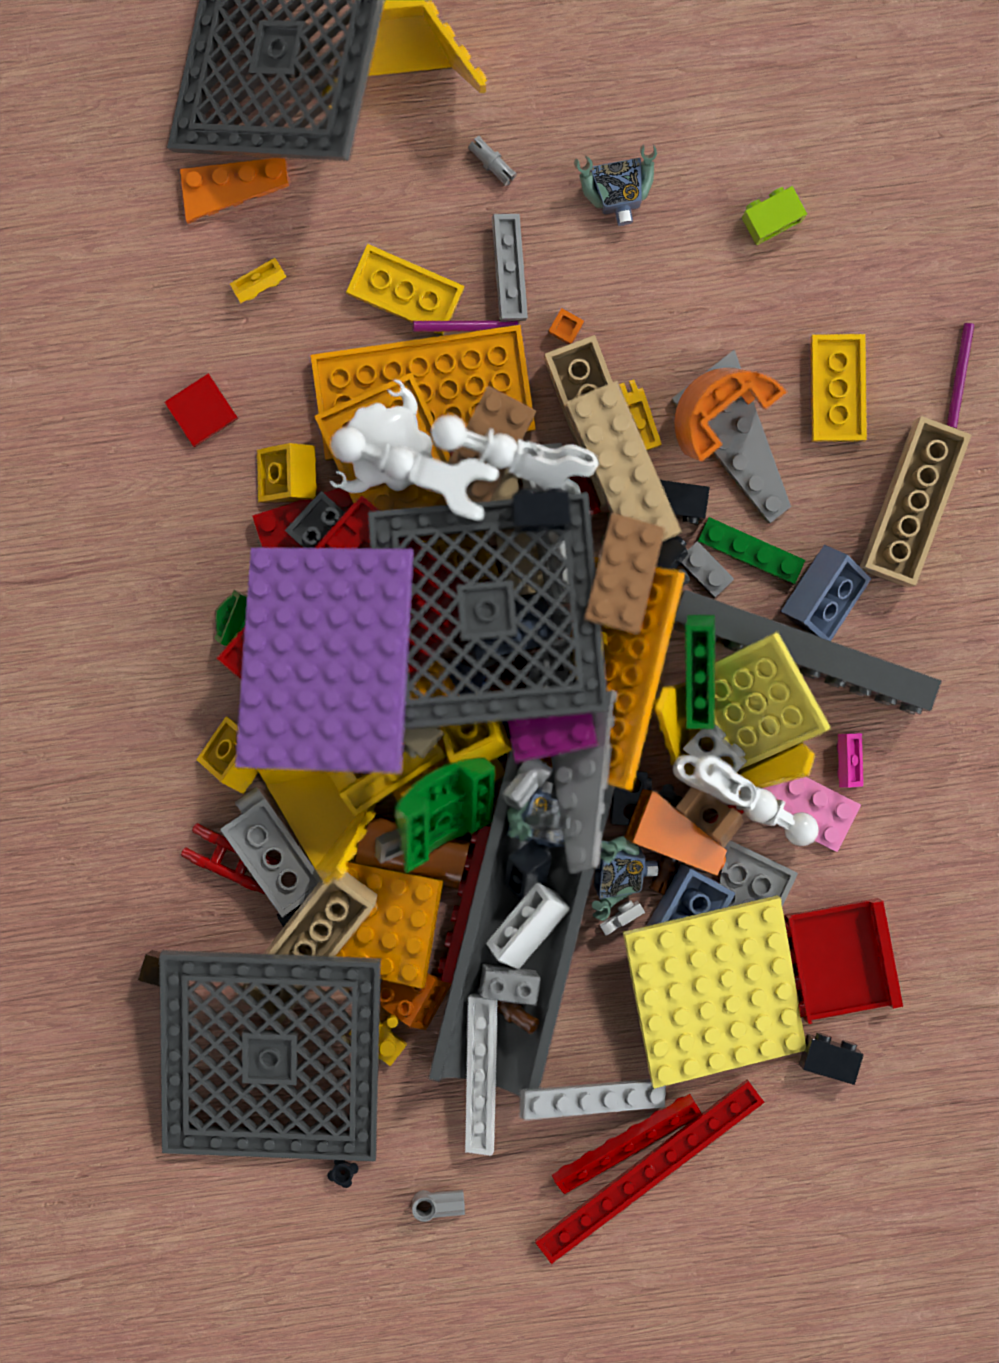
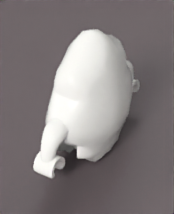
M399 380L393 381L400 385L401 391L393 393L388 389V393L393 397L400 396L403 399V406L386 408L380 403H375L369 407L359 408L347 425V427L359 430L367 443L386 449L388 443L392 444V447L404 446L413 450L416 456L419 454L432 459L431 450L433 443L431 437L418 429L416 399ZM362 458L352 462L356 476L355 480L347 481L342 472L336 471L337 474L343 477V482L336 485L330 481L334 487L351 493H361L370 487L383 483L394 491H403L410 485H413L409 483V479L405 481L391 479L385 471L384 473L379 471V464Z

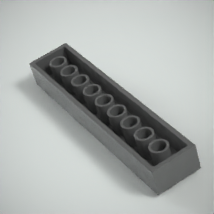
M688 590L680 593L673 625H675L674 630L686 634L687 615H715V642H724V648L735 652L778 632L795 665L800 669L802 676L811 679L825 678V684L837 688L848 686L850 687L849 692L862 697L873 695L875 696L874 701L888 706L890 704L894 706L898 704L900 705L899 710L913 715L915 713L921 715L922 711H932L942 680Z

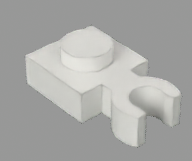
M631 900L625 902L618 907L619 912L615 916L599 924L606 936L620 926L626 925L645 913L638 900L634 903Z

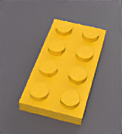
M367 244L346 293L351 297L411 323L413 321H451L465 286ZM434 332L441 336L445 335V332Z
M865 334L812 335L810 337L812 442H865L867 440Z

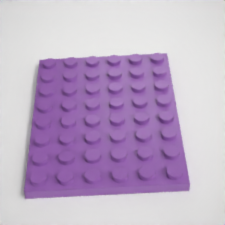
M251 548L236 767L401 773L413 551L411 549Z

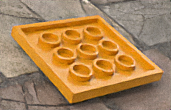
M351 861L346 862L345 865L348 867L346 872L378 895L375 907L335 957L381 958L380 979L417 988H425L443 881L355 864V862Z

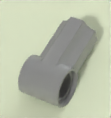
M540 759L525 761L518 770L517 777L504 791L502 798L510 807L521 811L534 792L544 785L553 769Z
M422 1190L417 1192L412 1200L414 1217L419 1221L426 1222L437 1217L465 1215L463 1190L442 1192ZM421 1201H428L431 1207L426 1211H421L417 1205Z

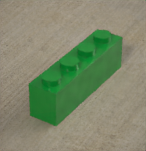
M687 615V729H714L715 615Z

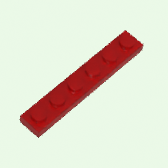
M491 825L484 826L473 833L470 843L475 844L473 855L467 853L464 869L469 871L467 879H461L457 895L462 896L460 906L454 905L451 921L456 923L453 932L448 931L444 947L449 948L447 958L441 957L438 973L442 974V982L452 983Z
M691 1094L680 1097L673 1104L663 1110L654 1112L649 1118L639 1124L630 1126L627 1131L617 1137L608 1139L600 1147L584 1153L581 1158L571 1164L562 1166L557 1172L552 1174L554 1182L565 1195L702 1113Z

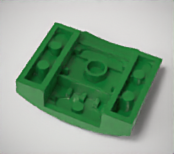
M473 758L446 765L423 777L403 796L396 808V827L401 831V850L404 852V871L406 873L427 862L429 854L439 846L465 835L468 831L473 834L493 821L495 767L485 758Z

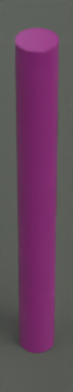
M413 321L412 329L413 332L480 331L518 325V321Z
M964 323L947 420V426L957 429L975 326L972 323Z

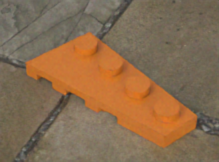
M271 158L180 169L187 224L195 222L196 219L203 216L219 213V210L243 204V201L251 198H259L289 186L286 158Z

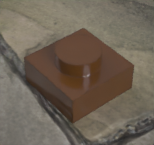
M515 657L510 665L521 673L527 666L528 660L524 657ZM506 668L498 677V680L503 685L510 686L517 677ZM520 681L517 686H526V684Z

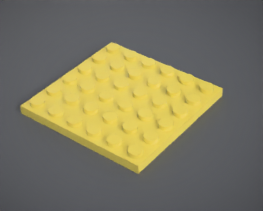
M772 896L623 932L651 1085L654 1089L805 1051L806 1042L803 1024L800 1018L799 1001L782 903L779 896Z

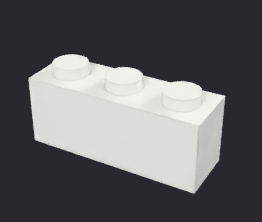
M536 883L486 944L498 961L520 969L570 908L557 892Z

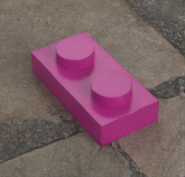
M862 733L838 734L839 768L837 774L839 787H862Z

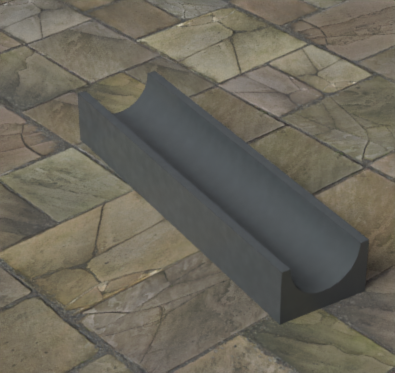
M543 654L542 657L537 661V662H539L543 667H544V654ZM533 666L529 671L528 680L536 686L543 678V673ZM512 743V750L509 751L432 1060L429 1079L440 1081L444 1078L467 1079L468 997L471 994L480 995L479 984L482 965L491 964L512 967L498 961L486 944L521 902L504 884L509 856L527 843V841L520 842V839L507 836L510 825L507 811L510 806L506 804L502 795L517 777V772L524 763H517L515 761ZM552 772L547 782L553 784L551 798L558 800L554 773ZM607 784V789L604 788L602 803L605 804L604 814H601L599 829L602 835L615 787L611 784ZM565 844L562 847H546L552 858L547 882L544 886L557 892L570 910L521 966V969L536 970L540 977L536 1005L519 1003L522 1005L523 1010L539 1019V1026L533 1034L529 1035L516 1024L505 1021L504 1016L497 1012L496 1087L512 1092L519 1097L520 1090L535 1089L541 1086L594 868L577 873L569 872Z

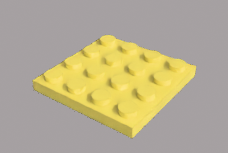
M778 632L715 662L714 725L723 730L726 734L724 739L730 745L735 743L745 752L744 758L747 762L740 769L829 730L830 726Z

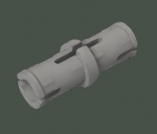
M477 136L474 139L476 142L472 141L468 149L484 163L483 167L487 171L491 170L503 185L507 186L510 184L509 180L513 181L517 173L501 159L502 156L498 151L494 152L480 136Z

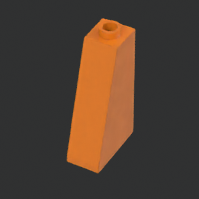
M645 789L642 790L625 834L626 840L718 876L719 871L725 865L727 850L659 794Z

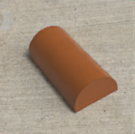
M375 814L371 822L364 827L367 832L359 841L355 864L406 873L404 871V854L382 863L375 857L376 838L384 833L398 829L396 827V819ZM461 836L448 841L429 854L427 862L408 873L442 880V886L458 890L471 838Z

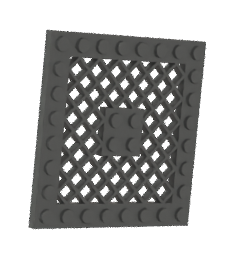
M200 0L167 148L172 152L349 162L384 0H354V2L353 0H335L333 3L330 0H312L310 3L307 0H290L288 3L285 0H267L266 2L263 0H246L245 2L242 0ZM237 4L238 8L229 15L228 11ZM259 4L260 8L251 16L249 12ZM281 4L282 8L273 16L271 11ZM303 4L305 8L295 16L293 12ZM325 4L327 8L317 16L315 12ZM348 4L350 9L340 17L338 12ZM245 17L246 21L237 28L236 24ZM287 17H289V19H290L291 21H284V20H285ZM311 17L313 21L308 25L305 21ZM334 17L336 21L326 30L324 25ZM231 30L233 33L224 41L222 37ZM253 30L254 34L245 42L244 37ZM319 30L321 35L311 43L310 38ZM342 30L344 36L334 43L332 39ZM239 42L241 47L231 54L230 50ZM328 44L330 48L320 57L318 52ZM226 56L227 60L218 67L216 63ZM247 56L249 60L239 67L238 63ZM313 57L315 62L308 69H305L304 64ZM336 57L339 62L328 70L326 66ZM233 69L235 73L226 80L224 76ZM322 70L324 75L314 83L312 78ZM248 74L253 76L249 81L246 79ZM289 78H296V80L291 82ZM220 82L221 86L215 92H212L211 88ZM241 82L243 86L234 94L232 89ZM263 82L265 87L255 94L254 90ZM285 83L287 88L277 95L276 90ZM308 84L310 88L300 96L298 91ZM330 84L333 89L323 97L320 92ZM228 95L229 99L220 106L218 102ZM249 95L251 100L242 107L240 102ZM271 96L273 101L264 108L262 103ZM291 97H294L295 102L286 109L284 104ZM316 97L318 102L308 110L306 105ZM214 107L215 112L207 119L205 114ZM235 108L237 113L228 120L226 115ZM257 108L259 113L250 121L248 116ZM279 109L281 115L272 122L270 117ZM301 110L304 115L294 123L292 118ZM324 111L327 116L317 124L314 119ZM309 124H310L311 127H312V128H305V127H306L307 125H309Z
M588 493L569 494L570 530L553 531L560 538L552 547L541 539L546 532H538L537 535L533 532L525 533L532 540L525 549H522L514 542V539L520 533H515L514 531L508 537L500 531L514 529L513 499L474 503L481 506L484 511L483 520L480 521L457 515L452 512L448 505L368 512L371 549H406L412 541L422 548L413 559V568L415 567L425 576L416 586L414 584L411 585V600L417 594L427 603L418 613L410 607V614L414 618L409 623V638L416 643V646L407 656L403 729L608 712L601 625L584 620L595 577ZM488 531L482 539L472 533ZM494 533L505 541L497 552L486 544ZM449 534H460L454 542L446 536ZM433 536L427 544L418 538ZM466 536L477 543L469 554L459 547ZM406 538L403 541V543L399 546V539ZM439 538L450 546L442 556H439L431 549ZM563 541L566 559L556 551ZM536 543L547 551L539 562L529 554V551ZM509 545L519 553V556L512 564L501 556ZM481 548L492 555L484 567L474 559V556ZM454 550L465 558L456 569L446 561ZM426 553H429L437 560L429 571L419 564ZM551 555L562 563L554 574L543 566ZM523 558H526L535 566L527 576L516 569ZM496 560L507 568L499 579L488 571ZM469 562L479 570L472 581L461 574ZM441 565L452 572L444 583L433 576ZM566 567L568 585L558 578ZM538 570L550 578L542 588L531 581ZM511 572L522 580L514 591L513 580L504 581ZM483 575H486L490 580L493 581L489 583H477L483 577ZM456 577L466 584L457 585L458 596L448 588ZM429 579L439 587L431 598L421 591V588ZM554 582L565 590L557 601L546 593ZM526 584L537 592L529 604L518 595ZM443 592L454 599L446 611L435 603ZM568 595L571 613L560 605ZM541 597L553 605L544 616L533 608ZM514 599L525 607L517 618L515 615ZM458 604L460 623L450 615ZM431 606L442 614L433 626L423 618ZM556 609L567 617L559 628L548 620ZM528 612H531L540 620L532 630H529L520 622ZM446 619L457 627L448 638L437 630ZM418 621L429 629L421 640L410 633ZM571 621L573 640L563 632ZM543 624L555 632L547 643L535 635ZM517 627L527 634L519 645L509 639L510 637H517ZM460 632L462 642L470 641L463 651L452 642ZM433 633L444 641L435 653L425 645ZM559 636L570 644L562 655L550 647ZM531 638L542 647L534 658L523 650ZM498 639L491 648L481 641ZM503 641L514 649L506 661L495 652ZM476 643L487 652L478 663L467 655ZM448 646L459 654L451 665L439 657ZM421 648L431 656L422 668L412 660ZM573 649L575 652L576 668L566 660V657ZM546 651L557 659L549 671L537 662ZM518 654L530 662L521 673L510 665ZM490 656L502 664L494 675H491L482 667ZM463 658L474 666L465 678L454 669ZM435 661L446 668L438 680L426 672ZM408 663L419 671L411 681L409 679ZM561 663L573 672L564 683L553 675ZM533 666L545 674L536 686L525 677ZM506 668L517 677L508 688L497 680ZM478 670L489 679L481 690L469 682ZM450 673L461 681L452 693L442 685V682ZM422 676H425L433 683V686L425 695L413 687ZM577 676V684H578V685H570V686H568V685L573 681V679ZM549 678L559 686L541 688ZM520 681L524 682L527 686L531 688L524 690H514V688L519 684ZM493 683L503 690L501 692L485 693ZM465 686L476 693L458 695ZM437 688L447 695L430 698ZM410 690L420 699H411Z
M162 950L160 953L162 1153L376 1161L381 958ZM189 981H195V982L190 986ZM211 982H222V983H221L218 987H216V986L213 985ZM239 983H250V984H249L248 986H246L245 988H243ZM201 984L210 992L205 999H202L194 991ZM266 984L277 985L273 989H270ZM228 985L237 993L231 1001L221 992ZM293 985L304 986L298 991ZM320 986H331V988L325 992ZM254 987H257L265 994L258 1002L249 994ZM283 987L292 995L285 1003L276 995ZM309 989H312L319 996L313 1003H310L303 996ZM337 990L347 997L340 1005L330 997ZM214 998L224 1006L218 1012L208 1005ZM190 999L197 1005L191 1011ZM241 999H244L251 1006L245 1013L235 1006ZM269 999L278 1007L273 1014H270L262 1007ZM296 1001L305 1008L299 1016L290 1008ZM323 1002L333 1009L326 1017L317 1009ZM351 1003L352 1017L344 1010ZM200 1010L210 1017L204 1025L194 1016ZM227 1011H230L237 1018L231 1026L222 1018ZM255 1012L265 1020L258 1027L249 1019ZM282 1013L292 1021L285 1028L276 1020ZM309 1014H312L319 1021L312 1029L303 1021ZM337 1015L346 1022L339 1030L330 1022ZM214 1023L224 1031L218 1037L208 1030ZM190 1024L197 1030L191 1036ZM241 1024L247 1028L243 1030L242 1036L235 1031ZM268 1025H270V1026H272L275 1030H264V1029H265ZM296 1026L305 1033L299 1040L298 1031H291ZM323 1027L332 1034L326 1041L316 1034ZM350 1028H351V1041L344 1036V1034H345ZM200 1035L210 1042L204 1050L195 1042ZM228 1036L237 1043L231 1051L222 1043ZM309 1039L318 1046L312 1054L303 1046ZM337 1040L346 1047L339 1055L330 1047ZM214 1048L224 1056L218 1062L208 1054ZM190 1049L197 1055L191 1061ZM241 1049H242V1061L235 1055V1054H237ZM323 1052L332 1059L326 1066L316 1059ZM298 1053H300L305 1058V1060H303L299 1065ZM350 1053L351 1067L343 1060ZM201 1059L210 1067L204 1074L195 1067ZM228 1061L237 1068L231 1075L222 1068ZM309 1064L318 1071L312 1078L303 1071ZM336 1065L345 1072L339 1079L330 1072ZM214 1073L224 1080L218 1087L208 1079ZM190 1074L197 1079L191 1086ZM241 1074L242 1083H248L244 1088L235 1080ZM322 1077L332 1084L325 1091L316 1084ZM298 1078H300L305 1084L297 1090L293 1085H296ZM349 1078L350 1091L343 1085ZM201 1084L211 1092L205 1098L195 1091ZM266 1084H275V1086L270 1089ZM228 1085L237 1093L231 1100L222 1092ZM255 1086L264 1094L259 1100H256L249 1093ZM282 1087L291 1095L285 1101L276 1095ZM308 1089H311L318 1096L312 1102H309L303 1096ZM335 1090H338L345 1097L338 1104L330 1097ZM215 1097L224 1105L218 1111L209 1104ZM190 1098L197 1104V1105H196L193 1109H191V1110H190ZM242 1098L251 1106L245 1112L236 1105ZM269 1099L277 1106L272 1113L262 1106ZM296 1100L304 1107L298 1114L289 1107ZM321 1102H325L331 1108L325 1115L316 1108ZM348 1103H350V1115L343 1110ZM201 1109L210 1116L204 1123L195 1115ZM228 1110L237 1117L231 1124L222 1116ZM255 1111L264 1118L258 1125L249 1118ZM282 1112L291 1119L284 1126L276 1119ZM309 1113L317 1120L311 1127L303 1120ZM336 1114L344 1121L338 1128L329 1121ZM214 1122H216V1123H218L220 1126H211V1125H212ZM241 1123H243L246 1127H238V1126H239ZM268 1124H270L273 1128H264V1127H266ZM295 1125H297L300 1129H291V1128L294 1127ZM324 1126L327 1130H318V1129H319L320 1127Z

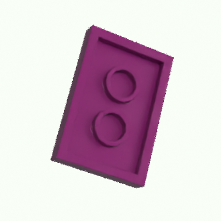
M592 713L508 720L515 761L517 763L598 747Z

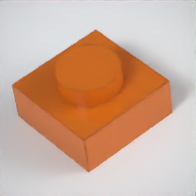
M561 308L548 333L568 345L572 344L582 328L584 320Z

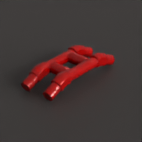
M199 823L193 826V833L213 844H217L211 859L187 847L182 850V857L247 889L265 894L254 878L244 875L247 867L241 858L235 870L220 864L226 850L236 853L225 836ZM268 855L265 856L266 862L270 865H276L280 862V860Z

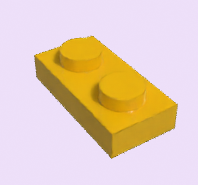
M273 258L229 284L239 302L243 303L246 300L254 299L258 293L265 289L278 285L281 280L286 278V275L276 258Z

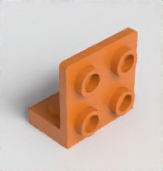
M429 973L427 974L425 988L383 980L380 985V1006L392 1015H395L409 1027L427 1030L451 984L442 982L441 977L433 976Z

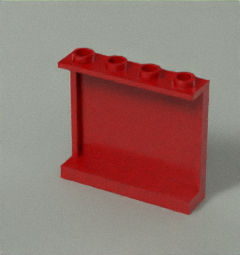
M875 898L784 915L787 938L790 944L791 961L795 971L796 990L799 992L800 997L798 1005L800 1018L803 1017L808 1024H812V1020L890 1006L893 1009L904 1007L883 900Z

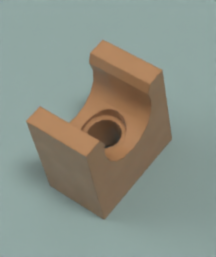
M691 787L676 807L679 812L723 848H725L744 823L741 814L732 807L728 808L711 794ZM708 812H716L718 814V819L715 823L709 824L704 821V817Z

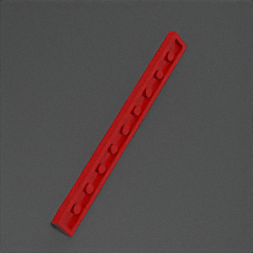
M746 1079L701 1115L697 1116L536 1238L535 1243L549 1262L553 1264L765 1102L748 1079Z

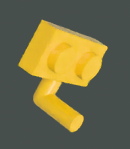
M392 1014L388 1016L383 1024L379 1022V1058L389 1066L394 1063L407 1046L404 1040L391 1031L399 1022V1019Z

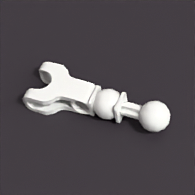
M450 415L440 417L433 424L431 431L433 441L439 448L451 451L463 446L480 452V462L486 460L494 468L503 469L508 467L509 473L541 485L545 492L549 488H562L563 491H569V494L580 493L578 484L568 479V477L572 475L590 476L595 472L599 464L595 454L575 445L550 449L532 442H523L520 439L516 443L513 438L506 434L493 435L492 429H489L486 437L466 431L462 420Z
M352 427L339 429L331 438V450L337 459L343 462H353L362 458L379 464V471L382 473L385 471L388 477L393 480L405 481L409 479V483L443 495L453 513L476 521L483 520V509L481 506L468 500L466 488L469 483L475 480L494 482L499 475V471L496 468L475 459L464 460L458 465L452 466L419 454L416 456L413 450L408 447H392V444L389 443L386 449L365 442L362 433Z
M682 755L675 761L673 771L679 780L693 788L709 793L727 804L737 805L736 808L744 810L745 814L752 821L763 825L774 826L777 824L783 827L786 838L792 844L806 846L813 843L817 838L819 827L812 815L804 812L792 815L783 810L785 805L783 800L776 799L769 790L755 787L751 782L736 774L729 765L717 758L703 756L698 759L694 756ZM687 762L695 767L693 775L688 776L684 772V765Z

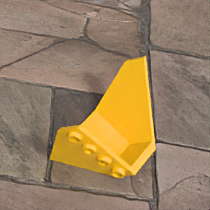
M384 0L368 76L452 67L479 93H486V76L479 67L475 69L469 61L471 60L469 52L463 45H457L453 39L455 34L447 22L442 24L437 17L439 12L431 0ZM330 84L322 91L321 95L323 97L333 89Z
M686 682L663 687L660 698H657L654 704V712L658 715L660 731L664 734L665 747L669 750L670 763L673 766L680 756H690L683 748L702 730L687 729ZM705 736L701 739V746L705 750H712L714 742L710 737ZM801 742L738 770L736 774L758 788L781 784L809 776L815 754ZM722 756L720 761L733 768L734 764L730 757ZM687 762L684 765V772L688 776L693 775L695 767Z
M257 768L324 884L327 886L334 879H341L348 869L345 865L346 862L355 855L358 849L355 847L356 843L367 832L364 827L371 822L376 814L374 808L377 802L354 816L339 794L341 790L364 776L362 772Z

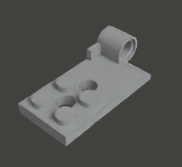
M255 787L235 801L242 814L220 830L281 917H283L305 901L321 878L262 793ZM270 850H277L281 854V860L276 865H270L265 860V856ZM285 872H293L296 875V882L291 887H286L281 883V876Z

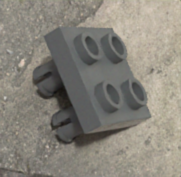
M321 491L285 531L303 548L314 549L342 518L345 512Z

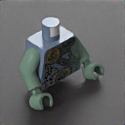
M644 144L641 146L640 153L644 159L642 162L641 158L593 166L592 160L585 155L587 163L581 168L579 160L575 159L574 161L575 168L581 172L579 177L584 196L596 208H601L603 214L615 213L618 226L633 223L631 210L640 208L641 201L648 197L654 182V162L652 160L657 156V149L654 144L653 152L650 155H645Z
M546 781L540 789H537L536 793L531 796L521 811L512 807L508 809L507 816L510 825L507 836L520 839V842H529L533 838L539 845L542 844L548 848L564 846L563 829L546 832L532 829L524 823L525 816L536 815V812L539 810L553 812V814H558L560 817L558 800L551 798L552 783Z
M620 836L610 842L601 841L599 866L595 867L594 887L601 900L600 902L596 900L592 903V908L597 910L593 913V917L601 921L609 917L610 909L617 902L642 890L643 877H652L658 874L657 861H645L640 847L635 843L627 841L624 836Z

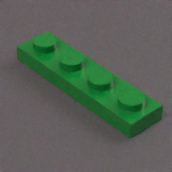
M711 517L707 518L698 538L700 544L792 585L796 583L806 561Z

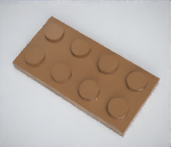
M488 386L466 427V431L486 437L489 429H492L493 435L506 434L517 443L518 439L522 440L536 414V410ZM460 446L454 450L448 465H458L468 459L479 461L480 452ZM508 467L503 469L496 468L499 471V475L494 482L475 480L469 483L466 488L468 500L474 503L491 501Z
M615 513L610 515L584 617L585 621L636 635L639 634L665 527Z

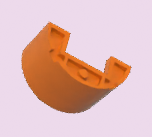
M726 367L702 374L686 388L676 408L675 434L684 455L702 462L723 445L707 424L711 419L740 396L747 405L756 399L762 409L766 410L784 396L787 391L773 378L753 371Z

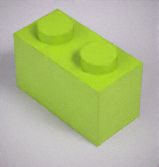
M793 186L785 190L783 187H780L769 194L770 198L762 202L758 199L746 206L747 210H745L742 220L756 246L803 222L807 212Z

